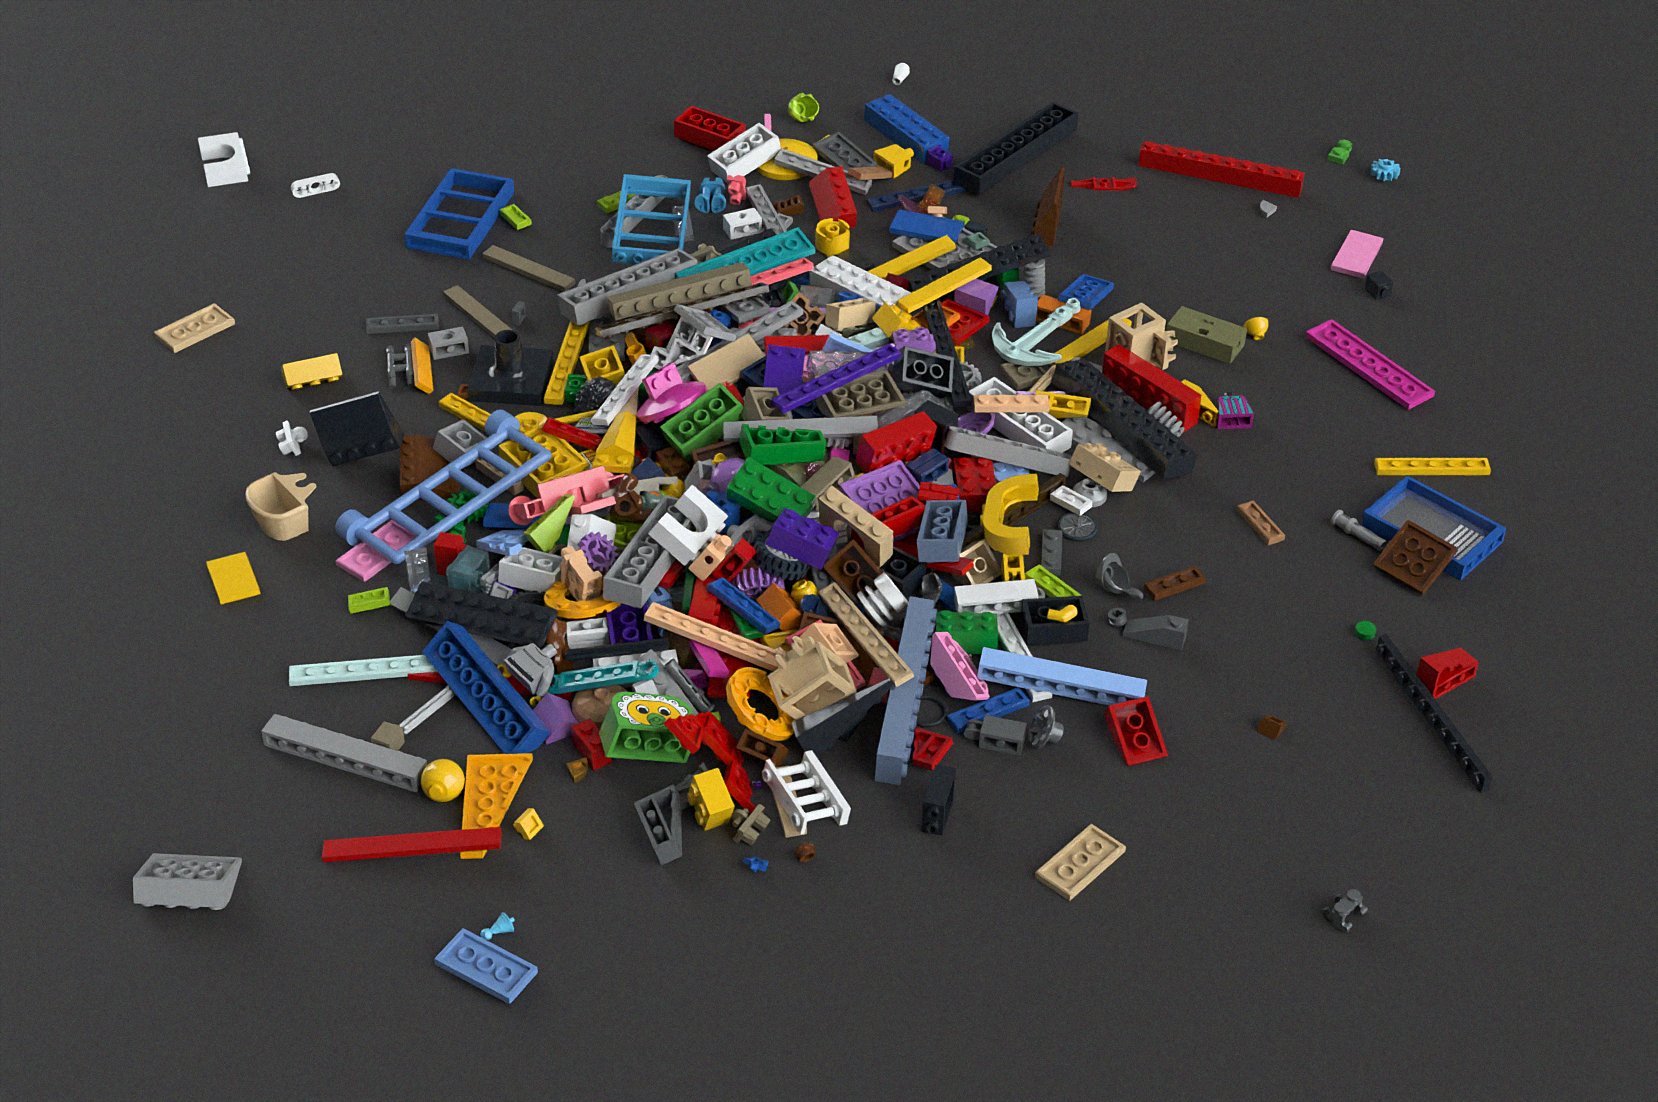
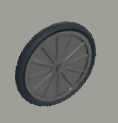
M1074 512L1063 515L1057 522V530H1062V536L1073 541L1088 540L1098 530L1096 521L1084 513L1080 516Z

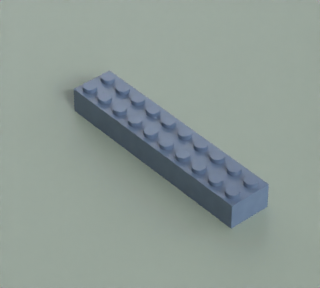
M917 597L909 598L898 655L912 670L914 677L898 687L895 686L894 690L890 689L877 751L875 781L900 785L902 777H906L907 762L910 759L911 748L908 747H911V744H913L914 732L912 731L916 728V715L919 712L921 701L919 699L923 693L924 684L920 683H923L926 678L927 669L924 667L929 663L930 653L927 652L932 647V638L930 636L934 634L936 623L932 622L936 620L937 609H933L934 600Z

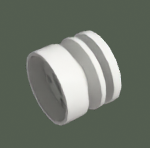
M882 573L873 580L877 587L876 591L866 586L865 589L869 596L867 597L862 591H859L857 596L867 614L884 627L887 623L882 616L885 615L892 621L893 616L890 610L893 608L897 613L901 614L908 608V601L885 573Z

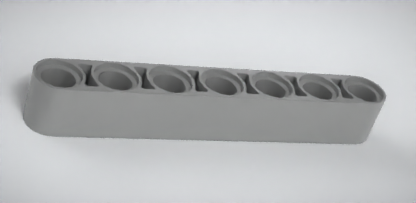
M657 175V176H655V177H660V178H668V177L665 176V175ZM635 195L626 203L625 210L651 212L665 197ZM618 212L600 229L601 245L603 247H613ZM624 216L622 233H629L643 218Z
M949 427L944 443L946 448L1054 475L1062 473L1068 477L1071 469L1069 465L1072 458L1071 455L959 427Z

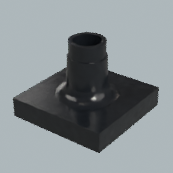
M502 330L495 335V346L481 345L467 389L468 401L541 406L553 365V350L522 348L521 337L517 331Z

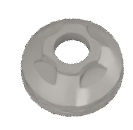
M1086 478L1076 483L1073 487V491L1092 500V507L1102 505L1107 499L1106 488L1092 479Z

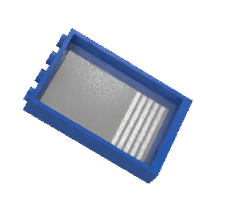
M1406 476L1402 481L1399 480L1391 490H1387L1383 497L1378 498L1362 514V527L1389 542L1408 519L1456 546L1458 552L1443 571L1460 581L1503 543L1506 527L1409 476Z

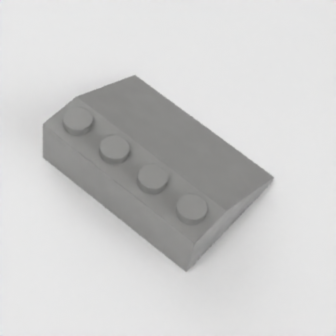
M153 853L133 877L134 903L141 904L142 906L158 904L168 908L176 906H187L190 909L209 907L212 910L225 908L231 899L242 858Z

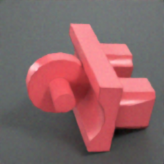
M728 175L727 184L730 203L740 205L741 200L746 201L747 198L746 179L741 175H736L735 177Z

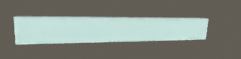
M425 655L289 666V685L299 686L407 677L411 673L438 671Z

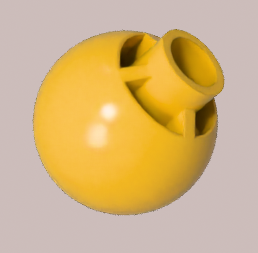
M448 759L432 761L425 767L421 775V787L425 795L431 800L441 803L452 801L458 797L465 783L464 773L460 766Z

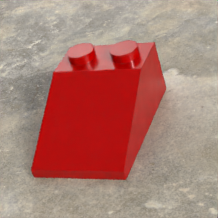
M1149 696L1108 706L1104 712L1110 734L1127 766L1168 756Z

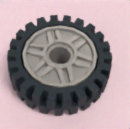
M771 530L760 533L753 546L756 549V554L752 559L756 565H760L759 568L761 570L766 569L765 573H773L774 577L780 576L784 580L786 577L788 580H798L807 574L810 568L809 564L766 545Z

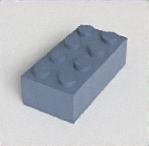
M927 500L917 539L919 562H959L968 521L966 500Z

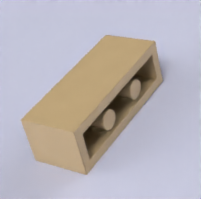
M859 298L826 304L825 326L832 327L834 331H842L843 328L853 329L857 325L867 326L868 323L874 322L872 317L875 315L876 301Z

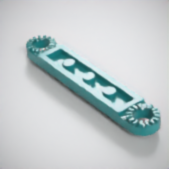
M648 659V661L644 660L642 662L632 661L561 672V674L553 675L551 683H554V685L552 684V687H549L547 693L553 695L650 680L658 674L659 667L655 660Z

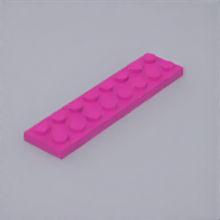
M1331 319L1306 331L1305 337L1406 409L1409 410L1434 397L1435 390Z

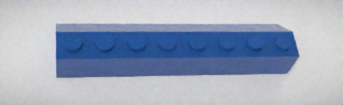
M447 621L422 651L505 754L529 753L539 748L551 733L463 626Z

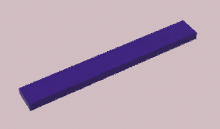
M887 344L771 399V405L784 414L901 358V352L892 345Z

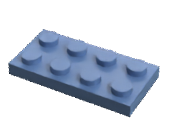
M464 928L434 958L435 965L508 1004L518 996L538 973L537 966Z

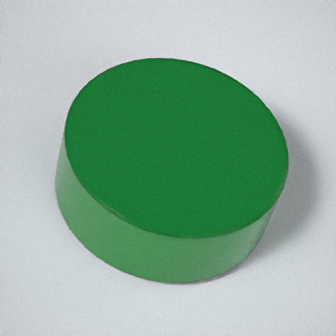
M1361 621L1356 624L1355 635L1362 640L1374 638L1376 627L1373 623Z

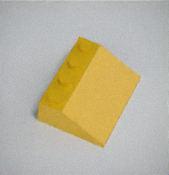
M544 424L523 433L548 449L552 454L549 461L521 479L524 486L537 499L540 497L536 485L548 482L551 479L580 473L588 465V461L564 439L543 432ZM513 440L498 445L500 458L516 468L535 456Z

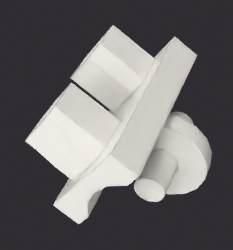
M287 420L283 422L284 428L276 432V436L280 441L278 445L284 455L293 451L297 456L301 454L299 442L307 439L308 432L304 427L299 426L292 430Z

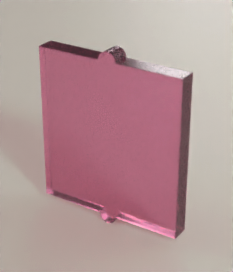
M903 196L898 197L906 210L929 215L924 206Z

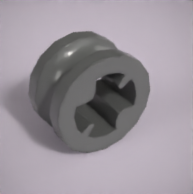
M1114 608L1109 611L1108 618L1111 626L1120 627L1127 623L1126 611L1123 608Z

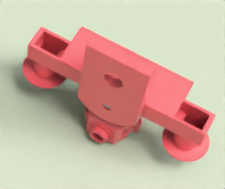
M600 466L580 473L548 480V482L536 485L540 498L531 500L526 496L515 497L509 504V516L518 525L529 524L534 517L544 514L564 494H573L575 497L568 516L583 514L616 504L614 496L597 498V494L620 485L621 479L625 474L614 476L612 473L605 471L604 466Z

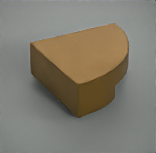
M586 757L566 763L567 771L574 783L583 779L587 774L588 761Z

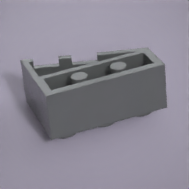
M671 785L634 802L661 865L682 856L681 799L675 785Z

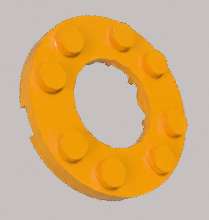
M606 574L602 575L601 590H603V581ZM561 580L554 582V586L550 587L544 595L545 607L554 608L558 612L557 616L563 618L593 617L603 611H612L622 604L604 599L603 594L589 601H570L565 597L570 596L571 592L567 587V583L563 584Z
M752 667L737 670L727 682L726 693L727 702L737 715L738 721L742 725H746L753 732L774 741H783L790 738L795 733L792 722L796 721V719L778 707L768 676H766L767 672ZM751 689L759 690L770 697L777 707L778 719L775 721L773 719L768 720L763 714H756L754 712L756 709L750 707L747 701L749 698L747 692ZM781 690L783 699L787 698L789 695Z

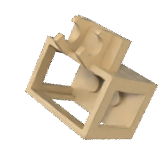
M1139 303L1109 317L1105 352L1120 344L1152 365L1164 370L1168 368L1170 361L1176 359V354L1170 355L1168 351H1173V346L1178 344V340L1170 338V336L1175 337V331H1165L1166 320L1145 304ZM1143 313L1153 321L1142 325ZM1135 314L1133 329L1122 320Z
M796 635L792 637L795 642L791 644L793 649L788 653L781 647L776 649L778 654L775 655V659L779 668L769 674L768 678L778 707L796 720L857 693L846 662L819 641L815 643L811 636L808 635L804 639H800ZM781 690L789 696L783 699Z

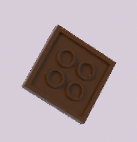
M1407 519L1375 560L1373 566L1423 596L1458 552V548Z

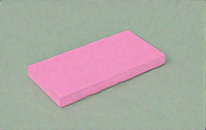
M1351 230L1334 259L1331 270L1364 279L1383 244L1384 238Z
M393 520L373 533V535L396 551L416 538L415 535ZM363 541L336 560V566L363 582L391 563V561Z

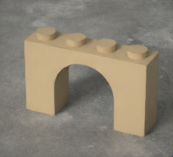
M833 486L819 498V523L823 526H829L835 531L844 523L851 526L863 540L865 552L878 567H881L893 555V530Z

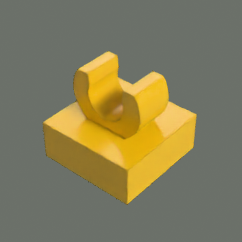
M528 808L513 824L516 831L522 834L524 840H530L544 826L534 808Z

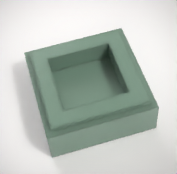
M981 232L966 237V242L975 250L988 246L990 242Z

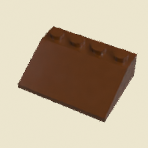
M1065 167L1060 168L1037 203L1031 235L1040 233L1046 246H1054L1062 207Z
M419 434L404 435L400 448L401 496L450 464L448 460L433 449L435 439ZM448 478L431 491L442 499L452 498L451 494H458L460 484L452 478Z

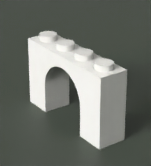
M238 132L198 138L202 160L230 158L222 162L204 164L208 187L248 181L247 175L250 174L243 140L239 138Z
M693 485L690 486L674 506L692 521L697 532L686 529L670 514L666 513L648 533L684 566L690 560L694 562L718 535L717 533L725 527L726 524L723 522L728 517L727 514Z

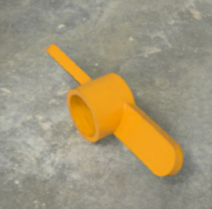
M634 333L626 334L625 342L628 346L626 353L632 365H634L641 354L647 353L643 344L638 343Z

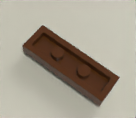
M1196 566L1146 582L1144 590L1156 601L1205 584L1206 577Z

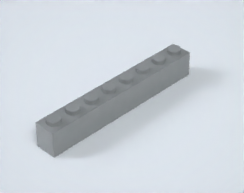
M277 714L272 716L261 731L264 746L413 792H417L420 788L421 775L427 766V760L421 757H415L401 751L392 750L362 739H356Z

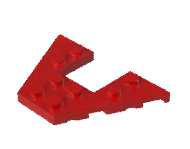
M711 712L698 713L696 716H693V714L685 715L684 717L678 716L676 719L669 717L664 721L663 724L679 739L684 749H688L694 754L699 750L702 742L714 751L718 760L723 761L727 765L723 780L729 795H732L743 808L748 809L751 815L756 808L750 798L753 795V791L750 788L747 771L741 766L744 759L741 752L736 748L739 743L736 738Z

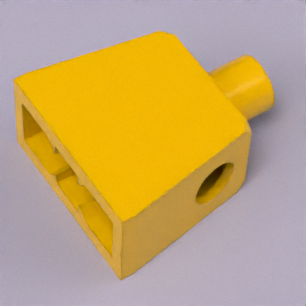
M894 144L875 150L873 160L877 162V167L881 166L893 172L891 177L896 178L910 168L911 157L914 156V152L911 148L903 149Z

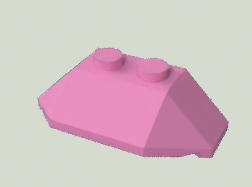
M935 632L932 635L930 664L936 676L945 686L946 692L951 697L987 700L990 697L987 684L984 680L977 679L978 670L964 649L952 639L949 632Z

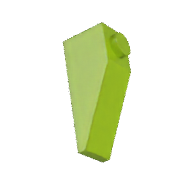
M564 494L523 533L538 551L548 552L555 546V542L560 537L575 499L573 494Z

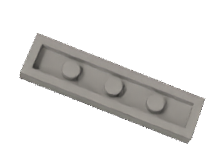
M652 649L635 660L639 662L648 661V659L655 660L659 667V672L652 679L658 694L677 697L690 706L694 716L698 714Z

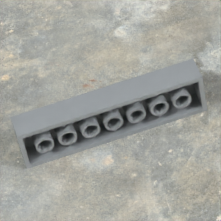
M678 248L557 294L560 312L576 325H584L590 320L599 319L603 315L610 313L608 296L676 279L675 272L697 265V259Z
M663 496L604 577V599L632 607H643L676 559L648 533L666 513L670 514L686 529L692 532L696 531L692 521L674 506L679 498Z

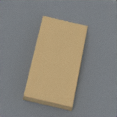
M214 303L155 331L154 336L173 353H176L234 325L235 319Z
M748 333L735 340V342L689 365L687 370L697 382H704L707 390H709L718 383L725 381L735 383L742 379L740 371L765 357V355Z
M1090 824L1035 872V878L1070 901L1125 852L1126 846L1093 824Z

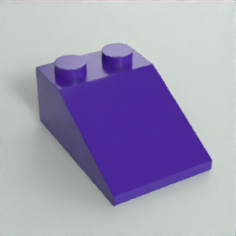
M769 345L763 387L777 388L781 395L801 386L806 349Z

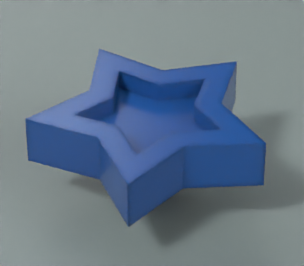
M754 856L752 858L744 857L743 863L748 865L750 869H753V872H757V869L766 872L769 861L761 860Z

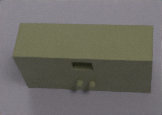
M1181 306L1168 322L1166 331H1175V337L1170 336V338L1178 340L1177 346L1231 364L1245 345L1247 328Z

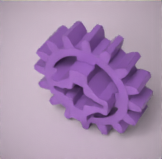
M600 532L586 534L577 544L580 547L578 550L582 549L587 564L591 570L599 571L602 575H605L617 561L616 558L619 556L618 553L614 552L617 546L611 545L613 540L608 541L606 534L601 537Z

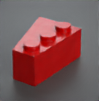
M1462 648L1420 657L1416 674L1432 696L1437 699L1475 677L1479 661Z

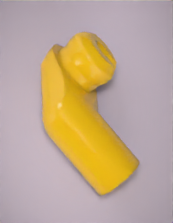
M1068 605L1060 611L1049 609L1047 619L1068 622L1077 615V608L1074 605Z

